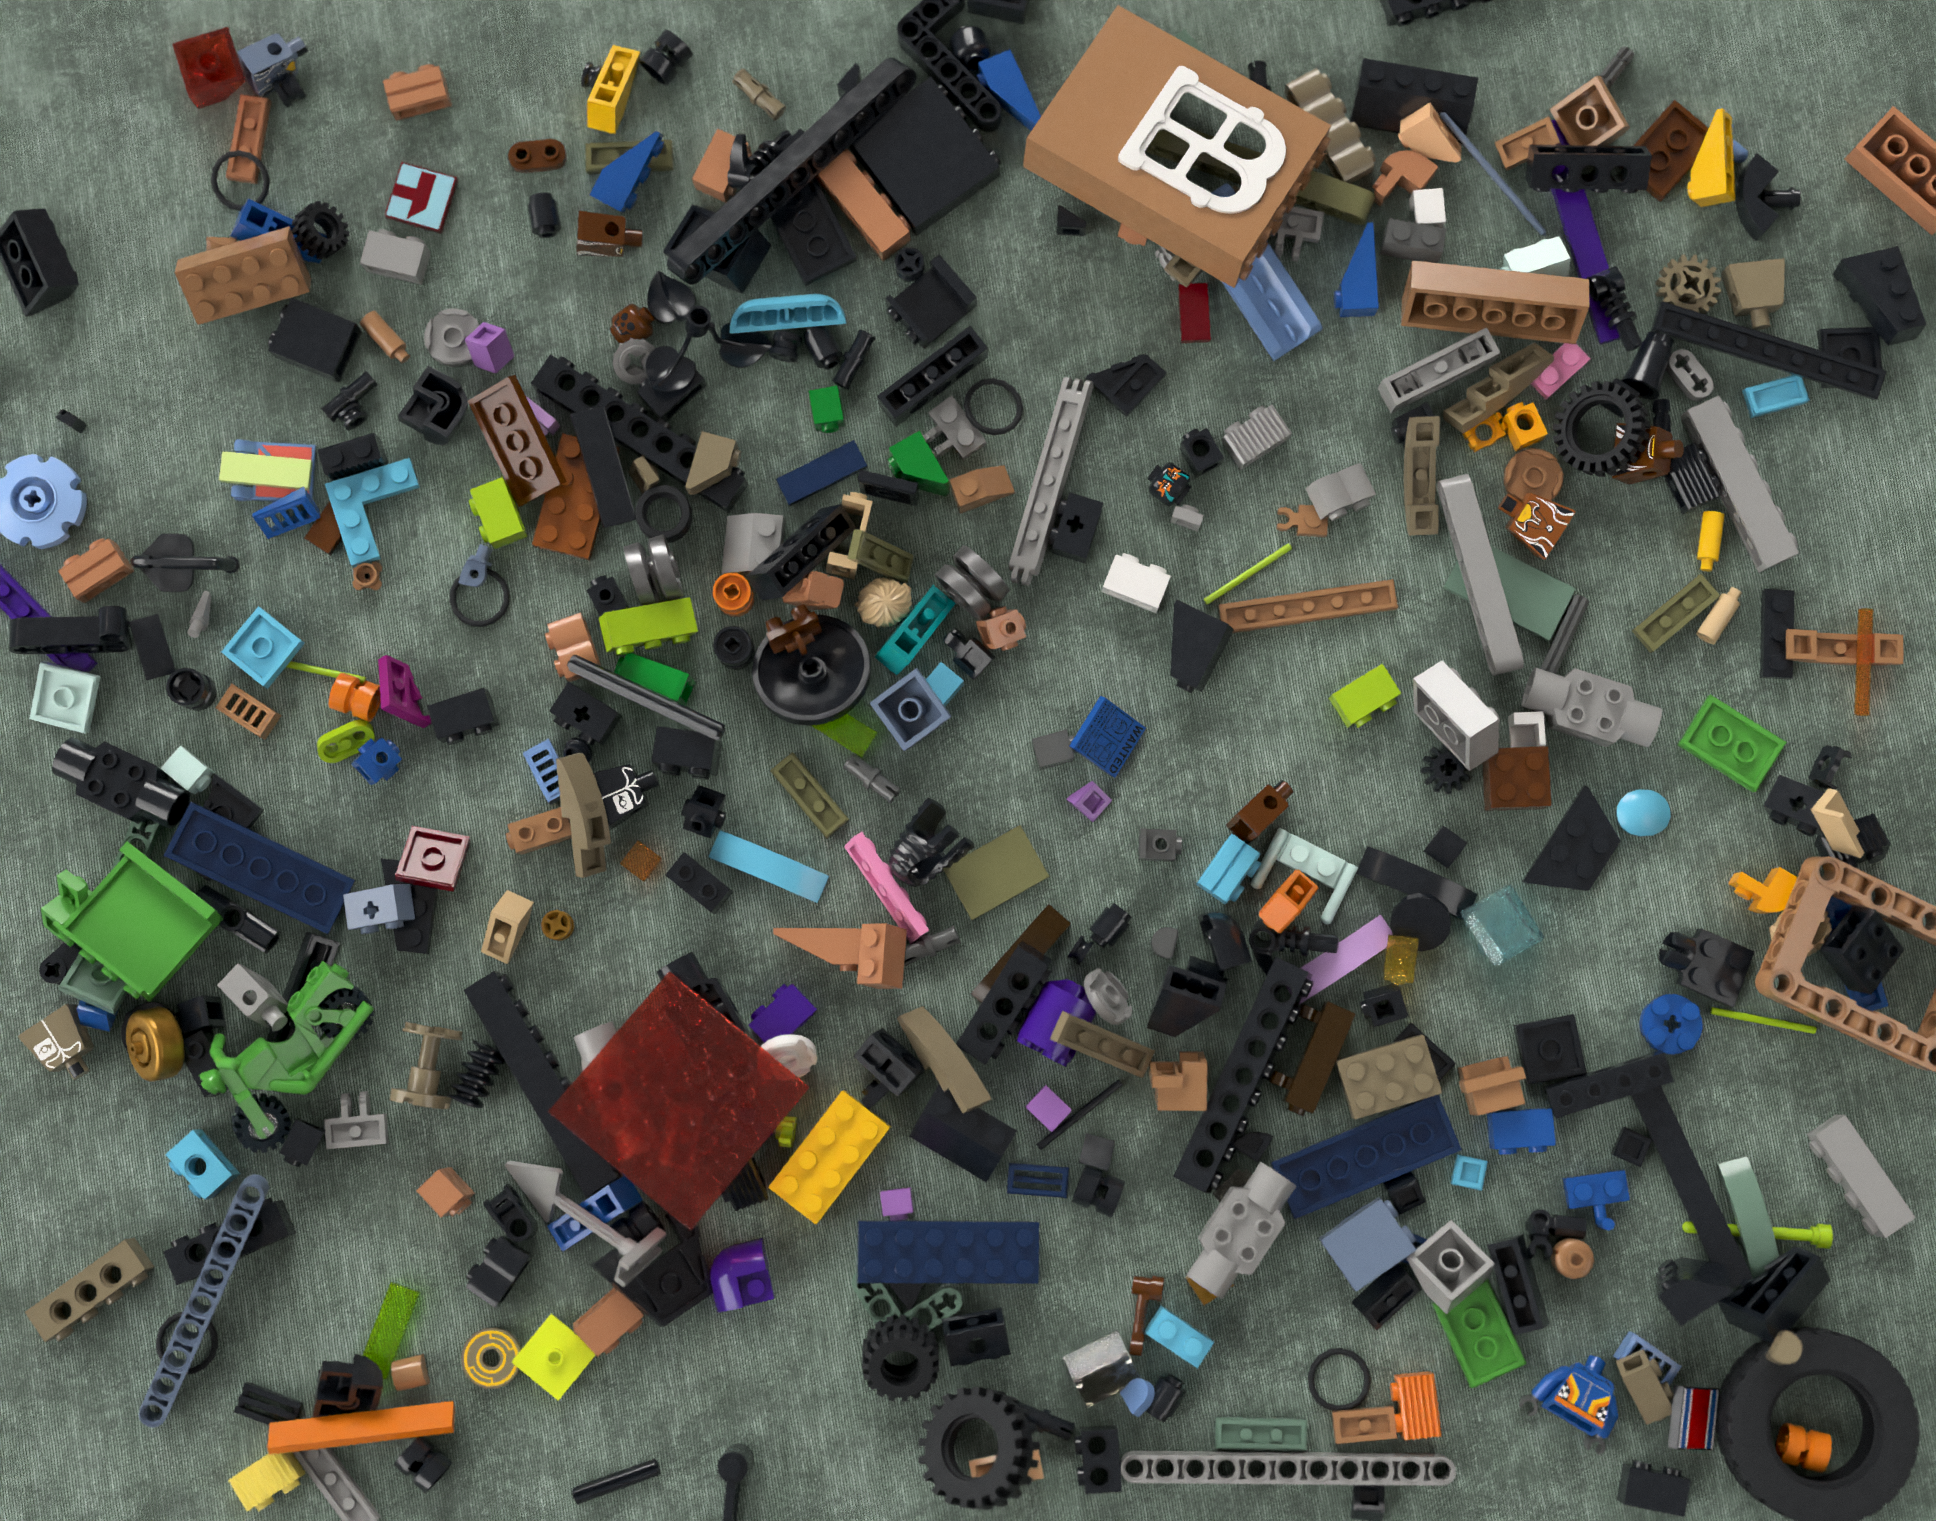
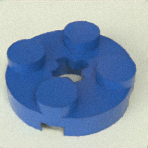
M1665 994L1653 999L1644 1007L1640 1016L1639 1025L1642 1036L1645 1037L1654 1050H1660L1665 1054H1680L1692 1049L1702 1033V1017L1698 1006L1681 995ZM1670 1015L1674 1016L1675 1021L1678 1022V1028H1674L1673 1033L1668 1032V1027L1663 1024L1664 1020L1670 1019Z

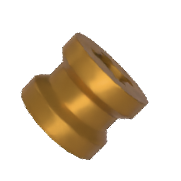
M559 910L548 912L541 922L544 935L557 941L569 938L575 927L572 917L566 912Z

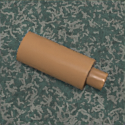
M371 311L362 318L360 326L390 359L397 358L401 363H404L410 358V355L405 351L407 345L376 311Z

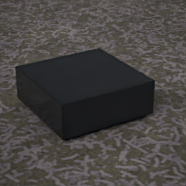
M1622 1127L1611 1155L1641 1167L1652 1139Z

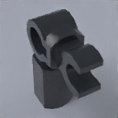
M1542 1209L1533 1211L1525 1224L1529 1239L1531 1240L1527 1248L1528 1259L1534 1257L1535 1248H1538L1544 1253V1261L1549 1260L1552 1255V1246L1547 1241L1550 1239V1233L1552 1236L1583 1240L1587 1231L1586 1219L1563 1215L1551 1217L1546 1210Z

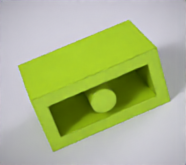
M503 477L470 489L472 499L468 501L474 516H480L483 525L479 527V531L485 543L489 542L497 549L528 537L513 495Z
M1382 663L1332 694L1329 700L1347 728L1354 724L1359 728L1371 721L1373 718L1370 714L1379 708L1384 713L1398 704L1395 698L1402 693Z

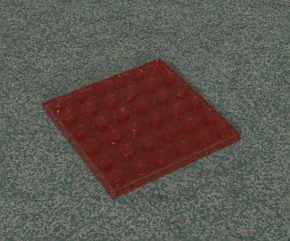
M669 971L548 1112L691 1231L810 1087Z

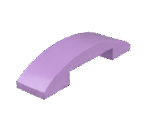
M1381 915L1340 941L1337 953L1324 952L1300 967L1312 974L1311 981H1314L1308 997H1302L1299 1004L1325 989L1396 941L1392 930ZM1286 987L1289 993L1292 995L1291 989L1289 987Z

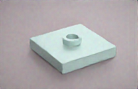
M46 661L40 662L30 719L84 734L89 733L100 676Z

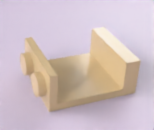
M850 492V496L843 494L842 506L847 513L863 516L860 530L866 532L873 501L867 500V496L861 493ZM830 552L826 573L855 579L858 563L847 559V555Z

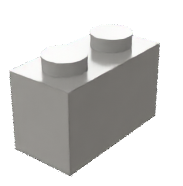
M379 229V232L369 230L360 264L366 272L422 285L431 252L420 238L407 236L404 239L396 237L395 233L388 230Z

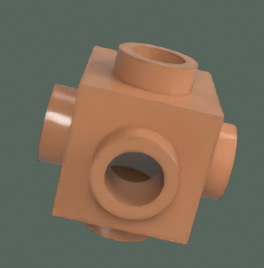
M1006 606L992 609L989 612L990 616L976 621L983 645L987 649L1001 647L1002 651L1018 646V640L1026 638L1024 631L1026 623L1017 609H1006Z

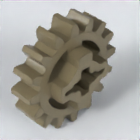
M1684 254L1680 256L1678 262L1671 259L1667 264L1668 267H1663L1659 272L1662 277H1659L1655 284L1662 288L1655 294L1659 297L1663 296V302L1706 314L1709 311V306L1713 307L1717 303L1715 297L1721 293V289L1715 286L1721 281V278L1713 277L1712 274L1716 271V267L1708 269L1706 267L1707 259L1699 263L1697 262V255H1693L1687 261ZM1670 281H1672V283L1674 284L1672 291L1670 288ZM1704 283L1706 284V293L1703 290ZM1689 284L1692 286V288L1686 289L1684 287V285L1688 286Z

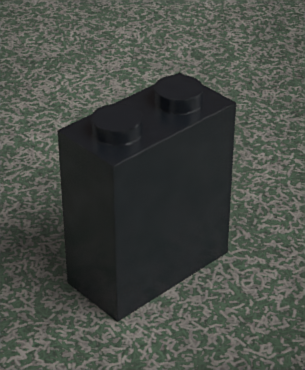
M291 297L289 304H286L281 311V322L277 331H273L270 335L268 351L277 359L339 383L362 330L352 321Z

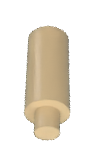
M1731 587L1727 594L1722 593L1696 632L1700 639L1713 645L1717 642L1740 606V603L1737 601L1742 594L1740 590Z

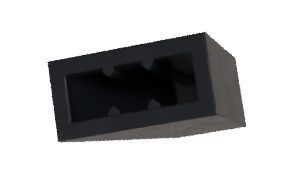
M1176 600L1174 604L1170 676L1178 681L1177 687L1189 693H1192L1194 689L1203 692L1234 629L1229 624L1179 600Z
M1169 965L1153 1003L1146 1028L1172 1037L1180 1035L1220 1010L1227 984Z

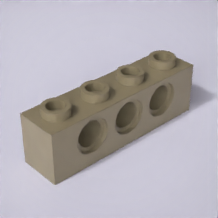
M135 1238L125 1239L25 1311V1314L44 1342L54 1339L60 1342L74 1332L72 1327L81 1321L84 1324L99 1314L97 1309L105 1303L109 1306L124 1296L122 1290L129 1285H132L134 1288L148 1279L147 1272L153 1269L154 1265ZM114 1266L119 1267L122 1272L119 1282L115 1281L112 1277ZM90 1284L97 1290L94 1300L90 1299L87 1295V1288ZM65 1302L72 1309L69 1318L64 1316L62 1312V1306Z

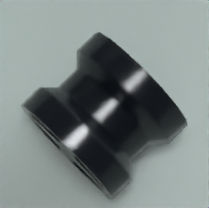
M292 71L286 74V78L282 81L275 80L272 82L275 91L286 108L292 106L293 101L297 99L303 100L307 97Z
M906 247L897 253L895 266L898 276L904 281L914 282L923 275L924 257L918 249Z
M775 331L773 335L775 344L770 349L769 356L784 362H797L799 356L797 347L801 345L802 337L786 331Z

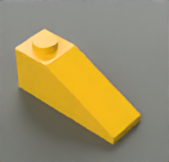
M612 45L587 100L588 128L613 134L616 133L625 112L640 59V51Z
M1723 108L1716 110L1690 171L1691 182L1687 184L1688 195L1700 207L1735 201L1732 116Z

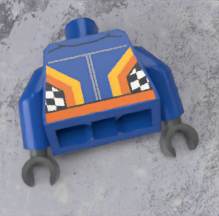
M1593 1355L1588 1357L1585 1366L1576 1362L1569 1367L1560 1366L1546 1374L1532 1389V1395H1524L1519 1400V1408L1527 1401L1533 1402L1534 1407L1528 1412L1529 1416L1537 1413V1403L1543 1401L1541 1407L1588 1434L1584 1439V1446L1587 1450L1590 1449L1593 1442H1599L1595 1449L1598 1455L1604 1453L1606 1447L1603 1439L1609 1437L1619 1417L1616 1397L1613 1394L1614 1384L1601 1376L1606 1363L1601 1358Z

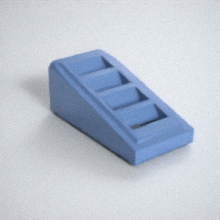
M547 739L523 752V755L547 802L552 805L560 800L559 787L553 791L549 789L551 785L558 782V775L548 781H545L543 777L557 770L556 759L559 756L550 739ZM547 749L549 755L535 762L533 757ZM553 760L554 765L540 772L538 767Z
M1629 1331L1613 1357L1619 1360L1631 1355L1636 1345H1640V1350L1644 1349L1645 1352L1651 1353L1648 1357L1649 1360L1656 1359V1357L1660 1359L1658 1365L1661 1371L1665 1364L1670 1366L1669 1371L1661 1381V1383L1667 1381L1670 1386L1682 1366L1635 1333Z

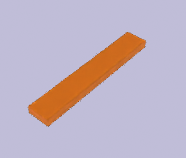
M454 1401L272 1422L269 1425L267 1450L269 1455L454 1433Z

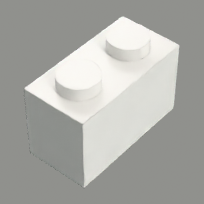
M1129 554L1115 555L1102 592L1157 613L1171 577L1166 574L1167 570L1154 564H1150L1149 567L1139 564V559Z

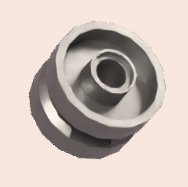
M664 534L649 538L648 549L650 557L646 554L644 547L638 542L624 546L629 572L642 606L659 603V585L664 597L668 600L683 596L679 579L680 572Z
M962 546L953 556L957 569L952 565L945 564L935 574V577L956 603L978 620H982L991 611L990 602L984 595L991 600L1001 601L1010 590L1004 580L986 561L969 547Z

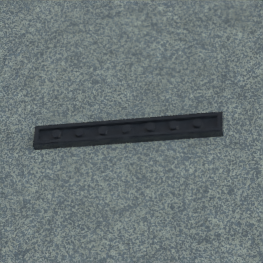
M1663 301L1659 303L1651 331H1658L1682 341L1872 400L1878 399L1887 372Z
M1659 1086L1631 1095L1710 1262L1726 1265L1729 1269L1732 1288L1741 1285L1740 1283L1747 1278L1753 1280L1662 1087Z

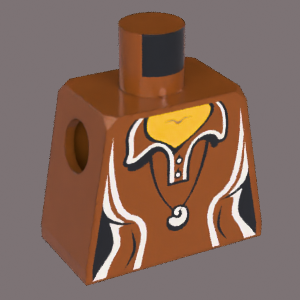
M1527 493L1521 502L1507 494L1498 507L1499 510L1511 517L1505 529L1536 557L1546 560L1576 513L1573 509L1533 493Z

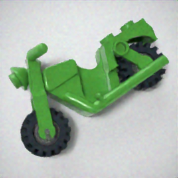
M322 961L318 967L311 970L307 977V982L302 989L294 993L290 998L286 1010L295 1025V1032L290 1039L284 1042L273 1043L267 1042L264 1037H260L236 1058L226 1057L223 1052L226 1042L225 1036L219 1033L213 1038L209 1053L218 1069L201 1073L199 1075L203 1080L201 1086L214 1095L218 1091L225 1093L226 1086L228 1087L240 1106H237L234 1110L236 1116L232 1115L233 1131L243 1147L246 1149L250 1147L252 1152L257 1153V1150L260 1149L262 1153H266L267 1147L270 1146L272 1150L277 1149L276 1143L279 1141L283 1144L285 1142L283 1136H288L290 1132L288 1126H291V1120L283 1103L280 1100L278 1101L275 1096L271 1095L268 1098L267 1094L261 1093V1097L257 1098L256 1094L252 1095L249 1089L294 1094H308L312 1092L353 1037L355 1040L359 1039L358 1033L362 1031L365 1034L368 1031L366 1025H372L373 1020L370 1016H374V1007L366 995L349 980L347 976L350 973L337 963L330 966ZM311 1025L320 1026L324 1032L320 1038Z

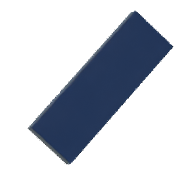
M853 440L777 478L776 481L790 507L860 472V470L868 468L856 442Z

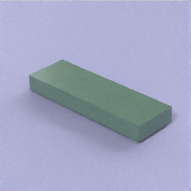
M1215 1416L1214 1447L1215 1449L1307 1451V1419Z

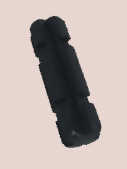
M1657 399L1653 402V413L1655 414L1653 426L1671 432V416L1668 415L1670 401L1668 399Z

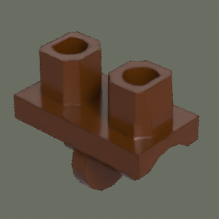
M801 604L791 611L794 621L784 625L780 617H774L765 622L768 631L766 635L774 654L785 649L788 653L799 649L801 655L804 656L808 654L805 645L815 641L813 636L822 632L815 611L810 612L804 604Z

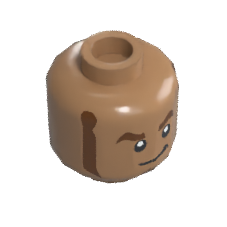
M1565 1238L1557 1242L1552 1248L1551 1263L1555 1271L1560 1275L1571 1279H1580L1588 1275L1592 1270L1594 1255L1590 1246L1585 1242L1574 1238Z

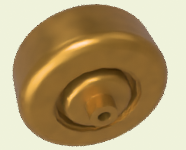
M152 1007L133 1013L127 1023L126 1044L130 1060L136 1072L149 1082L176 1076L183 1066L185 1051L183 1036L175 1017L164 1007Z

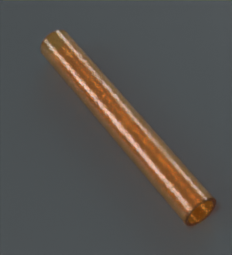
M1869 608L1858 609L1855 716H1870L1874 610Z

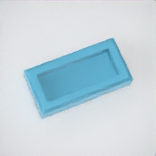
M1795 375L1748 387L1742 391L1750 418L1802 405L1810 401L1803 378Z

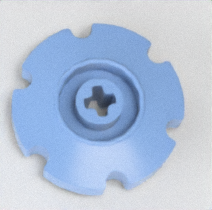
M37 454L19 457L5 466L7 475L4 478H0V533L23 547L29 541H32V545L38 549L54 547L66 541L70 537L68 534L69 527L71 525L80 526L86 511V494L76 489L77 485L81 482L80 477L71 467L54 457H50L47 462H43L42 457Z

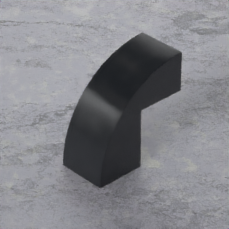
M1758 153L1755 154L1742 171L1735 195L1739 219L1745 230L1755 241L1779 217L1775 211L1757 197L1779 172Z

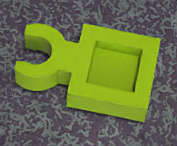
M785 1115L782 1121L777 1122L775 1139H779V1146L794 1147L798 1117Z

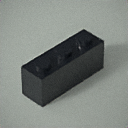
M1523 1234L1496 1240L1488 1244L1491 1259L1495 1263L1494 1270L1514 1336L1544 1329L1549 1324V1320L1531 1260L1527 1256V1246Z

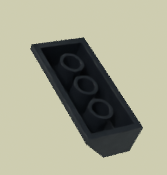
M1363 58L1358 72L1350 123L1354 122L1358 127L1399 134L1400 120L1431 103L1439 116L1440 112H1446L1466 136L1474 106L1478 77ZM1451 131V133L1454 135L1459 144L1463 145L1460 142V140L1455 136V134Z

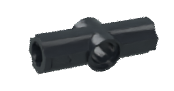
M204 885L197 891L196 895L222 916L223 920L219 924L224 930L234 933L263 953L267 954L274 948L281 933L279 930L252 914L249 909L241 907L208 885ZM239 912L241 920L234 927L231 918L234 913Z

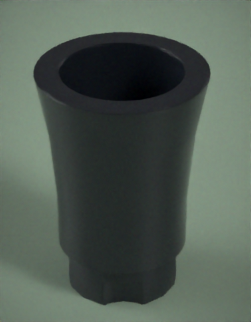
M1658 331L1647 333L1628 371L1621 380L1639 392L1638 398L1654 400L1660 395L1662 380L1672 354L1671 348L1674 340L1670 336Z

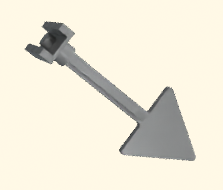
M508 1161L505 1164L506 1169L545 1222H549L553 1218L556 1205L618 1249V1253L623 1257L619 1260L615 1281L623 1287L661 1255L662 1249L657 1245L666 1238V1232L656 1227L639 1243L630 1237L625 1238L559 1192L563 1174L561 1169Z

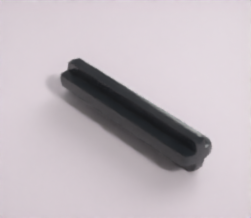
M652 1459L576 1486L572 1489L573 1499L576 1504H580L656 1477L661 1473L659 1463L656 1459Z

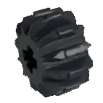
M1444 744L1441 745L1440 751L1436 747L1431 748L1430 754L1432 757L1424 756L1422 759L1425 764L1430 766L1420 769L1422 774H1430V777L1424 783L1428 785L1433 781L1436 782L1433 787V791L1436 793L1440 791L1442 786L1444 787L1445 794L1452 793V786L1457 791L1463 789L1461 781L1468 782L1471 779L1468 774L1463 772L1469 770L1452 752H1449V749ZM1445 762L1448 763L1447 767L1451 765L1453 769L1448 776L1444 775L1446 771L1441 772L1440 767Z

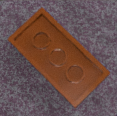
M562 433L555 458L567 482L545 494L532 545L536 548L590 561L601 519L577 437ZM616 446L617 453L619 455L620 449Z

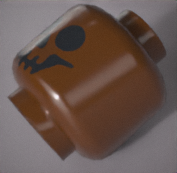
M629 304L612 317L610 331L619 344L629 341L630 338L640 340L643 338L646 340L653 334L651 323L655 320L645 306L640 309L635 304Z

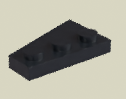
M381 858L385 886L410 884L399 882L395 879L399 860ZM410 884L415 919L404 921V927L393 929L396 948L398 951L429 954L438 889Z

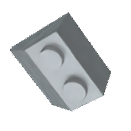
M762 513L727 516L721 574L738 573L746 577L784 542L786 526L784 516Z
M1452 1220L1407 1257L1424 1292L1446 1315L1490 1277L1495 1265Z

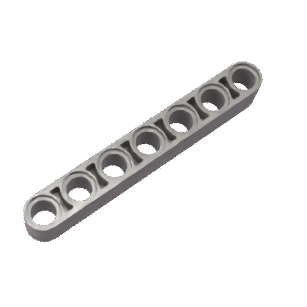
M1463 474L1437 482L1439 498L1490 672L1493 676L1522 669L1524 667L1522 652L1471 478L1468 474Z

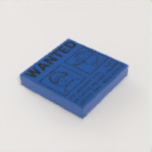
M1100 696L1069 746L1105 773L1115 778L1146 727L1107 698Z

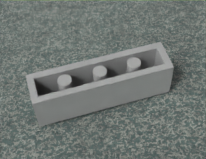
M1836 1114L1807 1133L1811 1140L1809 1143L1811 1150L1818 1158L1822 1157L1828 1165L1826 1169L1828 1175L1836 1184H1841L1846 1192L1844 1198L1854 1210L1858 1209L1864 1218L1861 1222L1871 1235L1875 1234L1877 1237L1887 1238L1916 1218L1846 1115Z

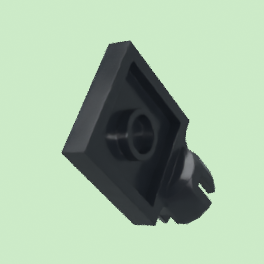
M1697 928L1692 938L1680 932H1670L1662 944L1675 949V951L1669 949L1667 952L1659 949L1658 958L1661 964L1677 971L1678 979L1676 984L1728 1007H1734L1755 952L1704 929Z

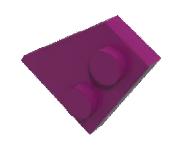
M389 655L378 659L381 710L421 728L432 724L430 716H424L417 703L422 697L414 683L409 666Z

